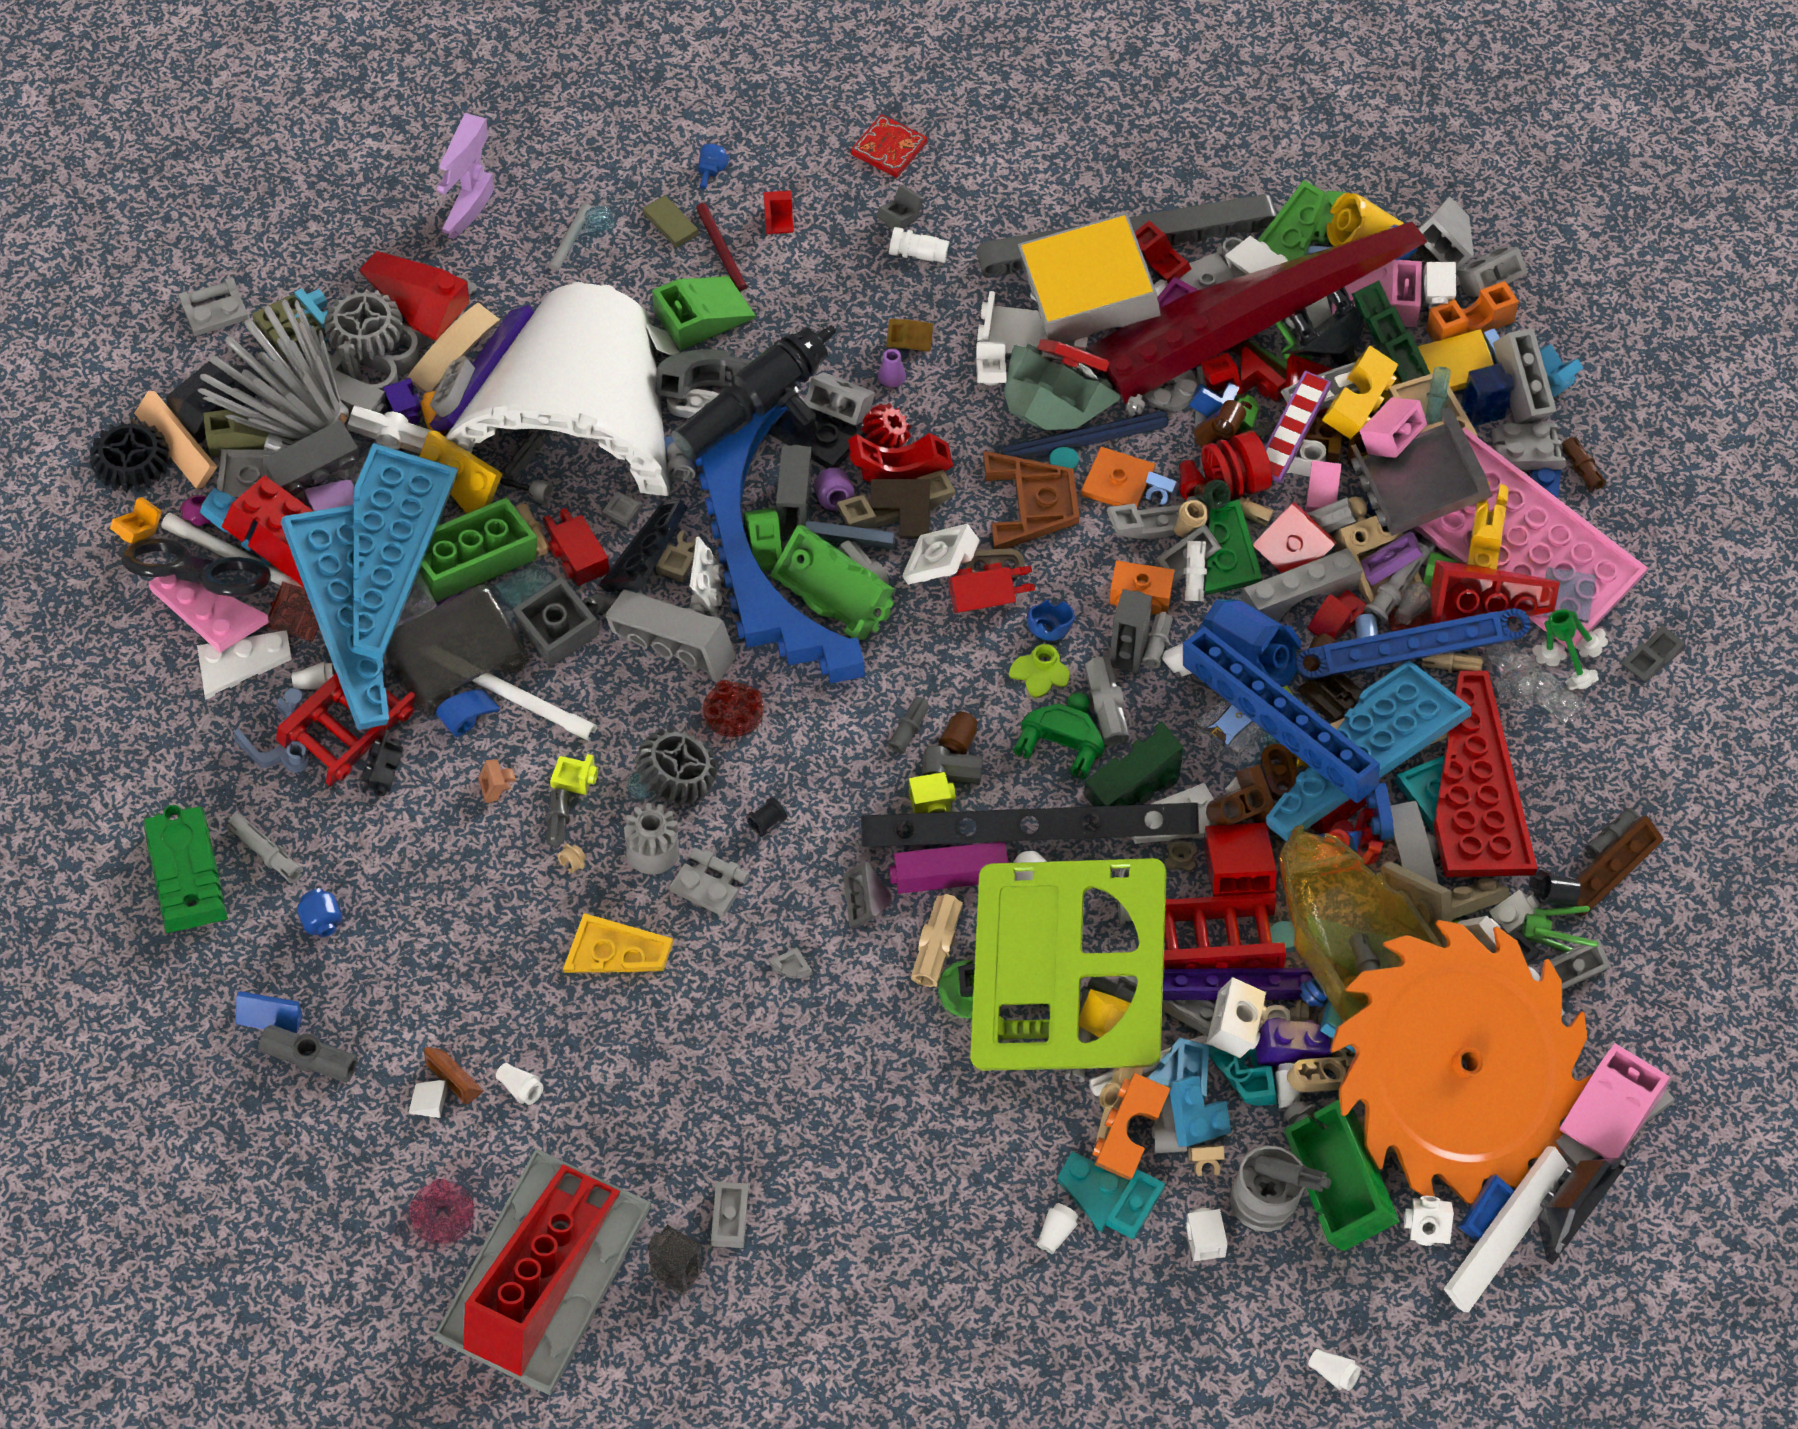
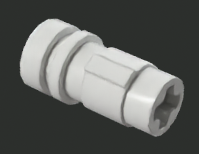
M894 227L889 255L899 256V254H902L904 258L913 256L917 259L945 263L949 241L923 234H913V230L904 232L903 228Z

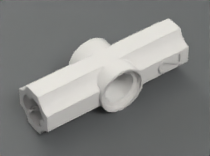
M356 405L353 406L346 428L349 431L376 439L378 445L395 450L403 448L418 454L421 453L428 432L432 431L409 423L408 419L398 412H387L383 415Z

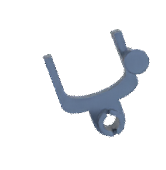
M290 688L285 692L284 699L282 697L277 699V709L286 719L300 707L302 692L297 688ZM239 728L234 731L235 743L262 768H268L281 762L288 770L297 773L304 771L309 765V754L301 742L292 741L286 748L280 745L270 751L259 752Z

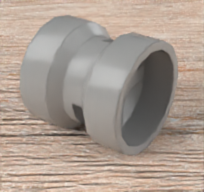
M675 442L667 447V460L669 461L667 472L669 479L672 481L692 480L696 474L694 461L687 458Z

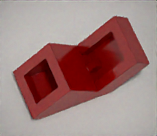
M1150 220L1134 232L1144 260L1153 272L1162 280H1166L1168 284L1174 277L1180 279L1192 269L1189 262L1172 248L1166 234Z

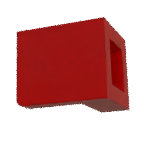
M791 190L763 192L766 234L794 232Z
M1228 353L1201 362L1208 388L1218 391L1225 388L1230 382L1239 387L1237 395L1243 394L1237 366Z

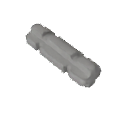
M344 341V344L338 346L343 373L363 381L355 345L347 344V341Z

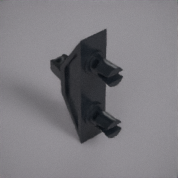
M1345 287L1330 294L1337 310L1318 327H1313L1306 308L1299 309L1294 312L1295 315L1289 316L1300 338L1296 344L1283 354L1313 357L1330 356L1339 367L1358 360L1353 344L1360 339L1365 321L1354 299H1349Z

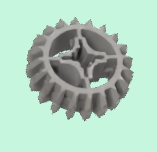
M367 288L364 293H358L354 290L353 295L349 296L344 293L343 300L335 299L334 306L328 307L324 320L325 335L331 347L336 348V351H338L339 345L344 344V341H347V344H354L357 358L361 362L364 356H369L371 360H373L375 354L384 356L385 349L393 351L394 343H399L400 334H402L403 330L402 314L398 310L396 302L391 301L388 295L381 297L378 290L370 294Z

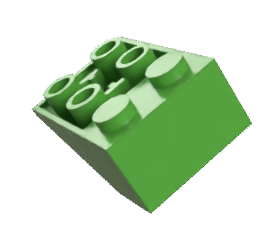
M729 276L677 279L652 290L653 311L680 351L756 318V315Z

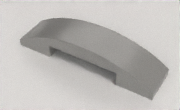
M1215 494L1188 497L1186 502L1198 500L1205 505L1207 509L1205 525L1209 526L1211 506L1219 504ZM1135 504L1108 507L1107 513L1116 534L1136 539H1158L1176 535L1174 526L1177 522L1181 505L1137 510Z
M1411 801L1390 806L1394 828L1393 837L1401 867L1438 884L1428 838L1417 802Z

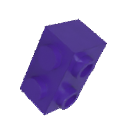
M1281 1017L1267 1019L1259 1030L1261 1036L1256 1046L1257 1065L1278 1067L1283 1063L1295 1064L1298 1060L1327 1058L1331 1053L1329 1036L1320 1031L1321 1024L1311 1020L1298 1022L1288 1021Z

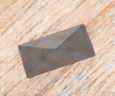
M863 862L843 874L850 929L858 928L874 919L892 902L891 893L870 863Z

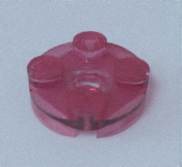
M436 1179L430 1185L419 1190L409 1207V1216L414 1232L421 1239L432 1244L458 1241L470 1231L474 1223L475 1208L470 1194L460 1185L448 1182L445 1179ZM438 1207H448V1214L450 1216L448 1218L441 1216L437 1219L435 1218V1209Z

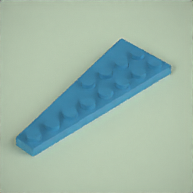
M353 505L283 516L280 522L357 730L386 725L389 715L386 688H384L383 661L353 652Z

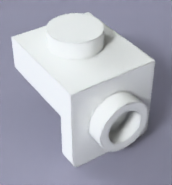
M977 342V383L991 386L1006 383L1004 342Z
M1518 890L1489 912L1493 919L1512 935L1517 930H1522L1526 913L1533 914L1534 908H1543L1533 895L1528 897Z

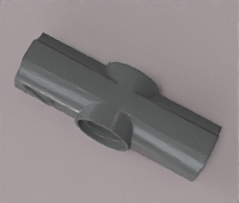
M271 1024L265 1027L258 1046L259 1052L295 1064L302 1071H315L345 1083L351 1080L358 1062L357 1055L321 1043L318 1037L313 1034L305 1033L299 1035ZM307 1051H313V1052H314L313 1054H311V1055H309V1056H304V1055H302L303 1053H305V1052H307Z

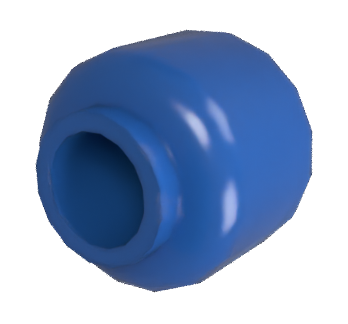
M314 889L305 893L297 906V914L304 930L310 935H319L321 938L334 934L337 930L336 927L341 923L343 917L335 896L323 889Z

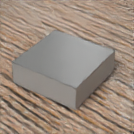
M617 491L603 509L602 516L628 528L642 509V502Z

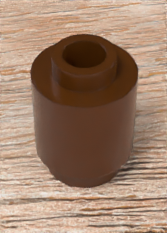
M957 712L955 716L949 719L939 740V746L947 748L951 754L966 755L978 731L977 719L967 712Z

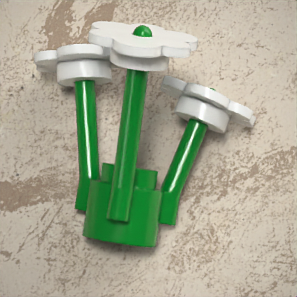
M1567 609L1557 610L1549 616L1548 621L1544 622L1547 640L1542 642V645L1534 646L1532 649L1533 654L1536 656L1538 663L1557 666L1560 660L1567 658V653L1565 652L1564 645L1558 641L1553 642V635L1560 641H1565L1576 671L1565 683L1570 690L1577 688L1586 689L1592 683L1599 680L1596 670L1582 669L1572 638L1577 628L1583 636L1581 642L1576 646L1580 650V656L1587 657L1590 655L1591 657H1597L1602 653V647L1608 644V640L1605 638L1606 633L1601 628L1593 632H1587L1578 620L1575 611L1570 612Z

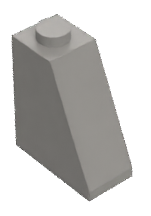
M1449 196L1429 215L1418 229L1427 240V243L1424 244L1425 247L1440 262H1456L1457 272L1473 257L1474 251L1469 215Z

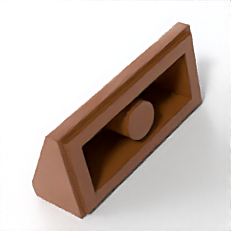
M428 1046L424 1049L426 1065L442 1081H446V1085L464 1104H469L483 1093L484 1090L444 1050Z

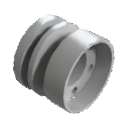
M1267 1145L1255 1148L1243 1159L1230 1190V1205L1234 1215L1243 1225L1256 1231L1271 1232L1281 1229L1291 1221L1305 1187L1299 1188L1294 1184L1272 1179L1255 1172V1162L1259 1156L1303 1165L1288 1150L1282 1147Z

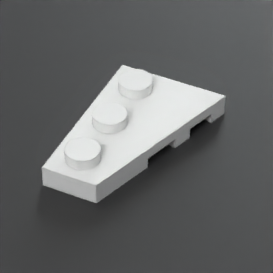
M1205 783L1151 803L1198 802L1199 834L1132 837L1134 843L1172 841V839L1192 837V839L1204 838L1205 826H1214L1206 816V807L1214 798ZM1150 811L1145 816V824L1149 828H1158L1163 822L1162 815L1157 811Z

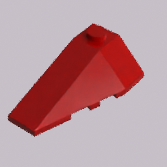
M376 251L360 268V273L380 294L388 295L391 301L396 302L398 310L406 318L408 325L412 329L434 341L438 340L470 303L467 281L441 268Z
M1436 560L1430 589L1432 624L1512 608L1521 609L1528 616L1554 612L1560 582L1475 565Z

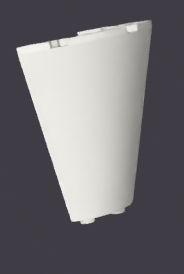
M573 282L570 285H565L551 291L543 299L448 432L446 440H451L472 453L474 445L495 435L497 428L514 430L545 429L576 437L599 439V446L618 459H626L631 464L630 472L638 484L640 493L669 496L670 485L667 472L660 395H657L655 392L657 374L655 349L645 326L646 323L652 324L646 310L636 301L616 291L610 285L600 286Z

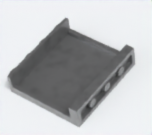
M1451 406L1440 410L1443 425L1418 434L1397 458L1365 455L1362 457L1356 444L1352 445L1355 457L1351 458L1356 475L1362 473L1359 479L1364 492L1370 491L1367 493L1373 510L1379 508L1375 511L1381 527L1387 525L1391 536L1492 497L1486 475Z

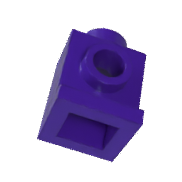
M411 378L383 387L389 412H398L404 415L409 423L418 424L420 418L417 411L421 410V404L417 394H414Z

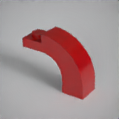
M928 433L910 445L899 448L880 447L858 434L848 439L850 459L855 466L861 467L863 480L870 483L871 479H917V477L940 470L946 472L953 467L949 444L932 433Z

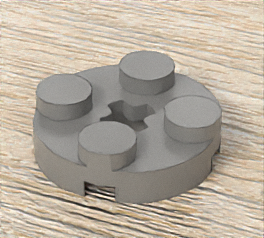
M1188 370L1168 381L1169 384H1174L1173 390L1169 391L1168 388L1162 389V384L1142 395L1144 402L1154 409L1156 407L1165 412L1180 411L1189 406L1197 388V380L1193 372Z

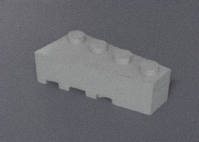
M625 589L605 614L612 633L646 649L651 645L657 654L668 660H671L674 656L685 663L687 669L695 673L699 669L708 672L711 675L709 679L716 683H719L736 659L724 621L716 616H707L691 608H682L672 605L666 600L660 601L647 597L643 593H635Z

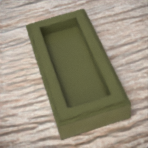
M666 195L643 207V214L675 248L699 235L697 227Z

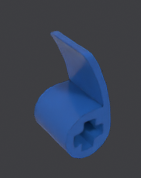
M477 689L446 699L437 708L436 716L455 737H460L474 727L477 716L499 712L500 707L485 690Z

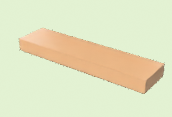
M148 391L134 414L141 422L145 420L148 427L155 425L158 432H162L169 446V457L196 489L203 488L217 469L216 464L155 391Z

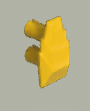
M1090 989L1079 1015V1026L1098 1037H1102L1119 1022L1127 1011L1130 1002Z

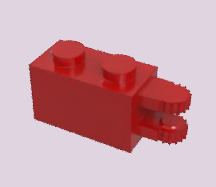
M563 508L559 510L560 519L563 523L557 526L550 515L542 517L545 528L551 537V541L548 542L549 549L554 558L560 557L562 560L561 567L568 580L573 578L576 585L580 586L607 574L609 571L608 556L582 515L573 518L569 511Z
M1000 562L984 565V571L973 573L972 568L957 570L954 577L947 578L954 614L1016 602L1015 594L1035 591V584L1027 583L1013 587L1012 576H1022L1032 572L1031 565L1010 569V567L1002 568Z

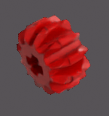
M880 403L870 409L862 419L864 426L861 430L867 434V440L880 447L899 448L903 447L911 437L909 430L912 426L906 423L907 416H903L900 413V407L894 409L891 403L886 405Z

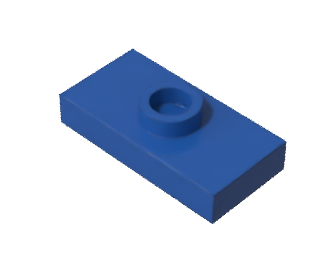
M1496 1174L1491 1175L1460 1223L1459 1228L1474 1241L1478 1242L1515 1190Z

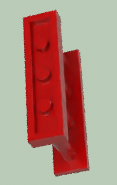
M335 673L277 727L276 741L284 748L292 741L301 742L306 749L329 767L326 784L331 786L337 780L343 781L350 774L352 766L370 749L375 738L380 739L386 730L389 731L399 720L405 722L410 718L415 710L413 708L415 694L409 692L400 701L386 689L387 705L391 708L388 712L389 720L387 724L371 727L361 739H358L327 713L328 708L334 702L337 704L341 703L350 710L337 673ZM313 722H320L350 749L337 759L306 732L307 727Z
M1276 893L1184 899L1166 898L1164 969L1284 968L1286 958L1285 943H1272L1268 916L1275 915ZM1255 917L1260 944L1241 945L1237 918ZM1224 918L1228 946L1210 947L1206 920ZM1193 920L1197 948L1179 949L1175 922Z

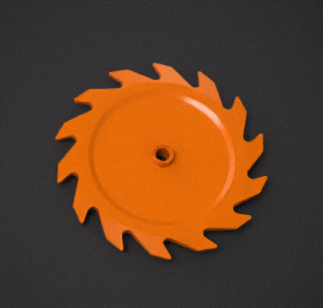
M1437 920L1436 925L1447 941L1444 948L1409 935L1383 942L1384 947L1399 955L1401 959L1399 967L1363 971L1345 988L1346 992L1366 994L1368 1004L1337 1027L1330 1051L1333 1053L1348 1045L1355 1049V1056L1338 1089L1341 1115L1346 1116L1358 1100L1364 1103V1147L1377 1170L1383 1169L1387 1148L1391 1146L1397 1154L1410 1188L1419 1195L1434 1196L1432 1177L1437 1175L1466 1204H1473L1482 1190L1483 1181L1485 1179L1488 1180L1491 1175L1496 1174L1511 1188L1516 1189L1530 1171L1528 1169V1162L1531 1159L1539 1158L1547 1146L1556 1147L1559 1153L1562 1154L1556 1144V1141L1564 1134L1559 1130L1560 1122L1569 1114L1593 1074L1578 1081L1572 1077L1574 1065L1587 1040L1585 1013L1579 1012L1568 1027L1562 1023V981L1549 959L1544 960L1540 980L1536 981L1531 975L1518 941L1498 926L1493 928L1496 951L1492 953L1463 924ZM1462 1056L1467 1061L1466 1070L1463 1068L1461 1064Z

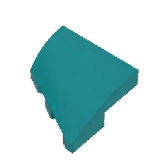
M1212 1045L1209 1046V1057L1245 1103L1256 1106L1277 1104L1272 1066L1257 1065L1256 1047L1253 1050H1248L1239 1058ZM1248 1056L1251 1057L1253 1069L1245 1065V1060Z

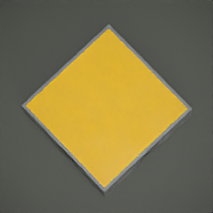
M1127 213L1018 244L1022 267L1031 293L1037 301L1040 319L1048 340L1067 343L1088 337L1104 329L1122 327L1161 315L1157 292Z

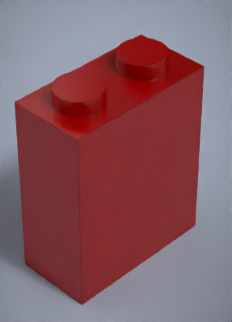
M1267 823L1205 826L1204 852L1213 897L1276 892L1277 870Z

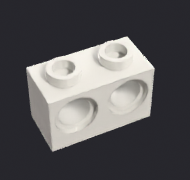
M1456 262L1426 263L1421 276V306L1428 307V310H1430V308L1441 304H1448L1449 301L1455 299Z

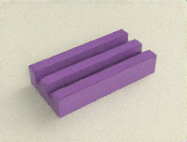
M1412 531L1360 561L1366 579L1372 586L1423 555L1417 543L1418 540Z

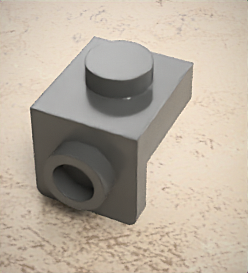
M902 185L898 187L893 201L879 207L876 217L884 221L892 229L894 227L904 228L918 218L924 198Z

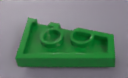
M1240 500L1211 506L1209 530L1222 548L1207 558L1205 595L1238 589L1262 581V574Z

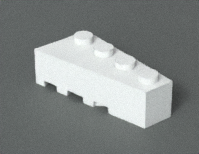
M1252 236L1246 238L1225 255L1228 267L1236 278L1288 261L1283 255H1277L1271 251L1265 242H1259ZM1327 296L1306 307L1307 314L1314 328L1332 316ZM1285 318V323L1294 329L1295 327L1290 318Z

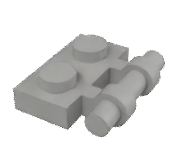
M695 847L690 854V859L699 862V864L694 868L685 863L669 886L670 892L724 917L739 894V889L732 886L731 883L733 880L745 884L750 873L740 869V865L735 862L727 863L717 858L714 852L709 850L704 852ZM709 868L722 873L721 879L719 880L707 874Z

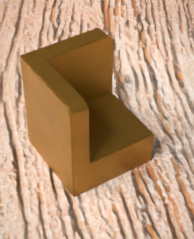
M889 319L886 347L929 352L931 350L933 323L910 319Z

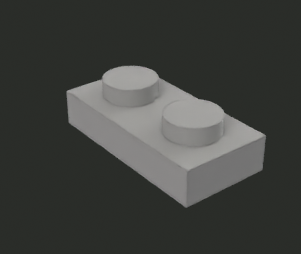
M716 1182L711 1247L744 1248L749 1192L748 1183Z

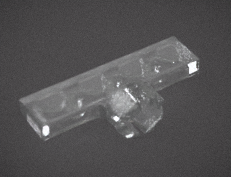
M1512 641L1478 647L1477 651L1504 673L1497 682V693L1501 700L1507 699L1512 694L1515 696L1507 701V705L1518 707L1530 700H1535L1565 725L1577 719L1587 709L1588 706Z

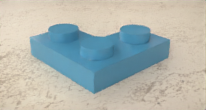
M1189 1076L1169 1082L1178 1146H1191L1231 1133L1227 1101H1217L1204 1105L1200 1076Z

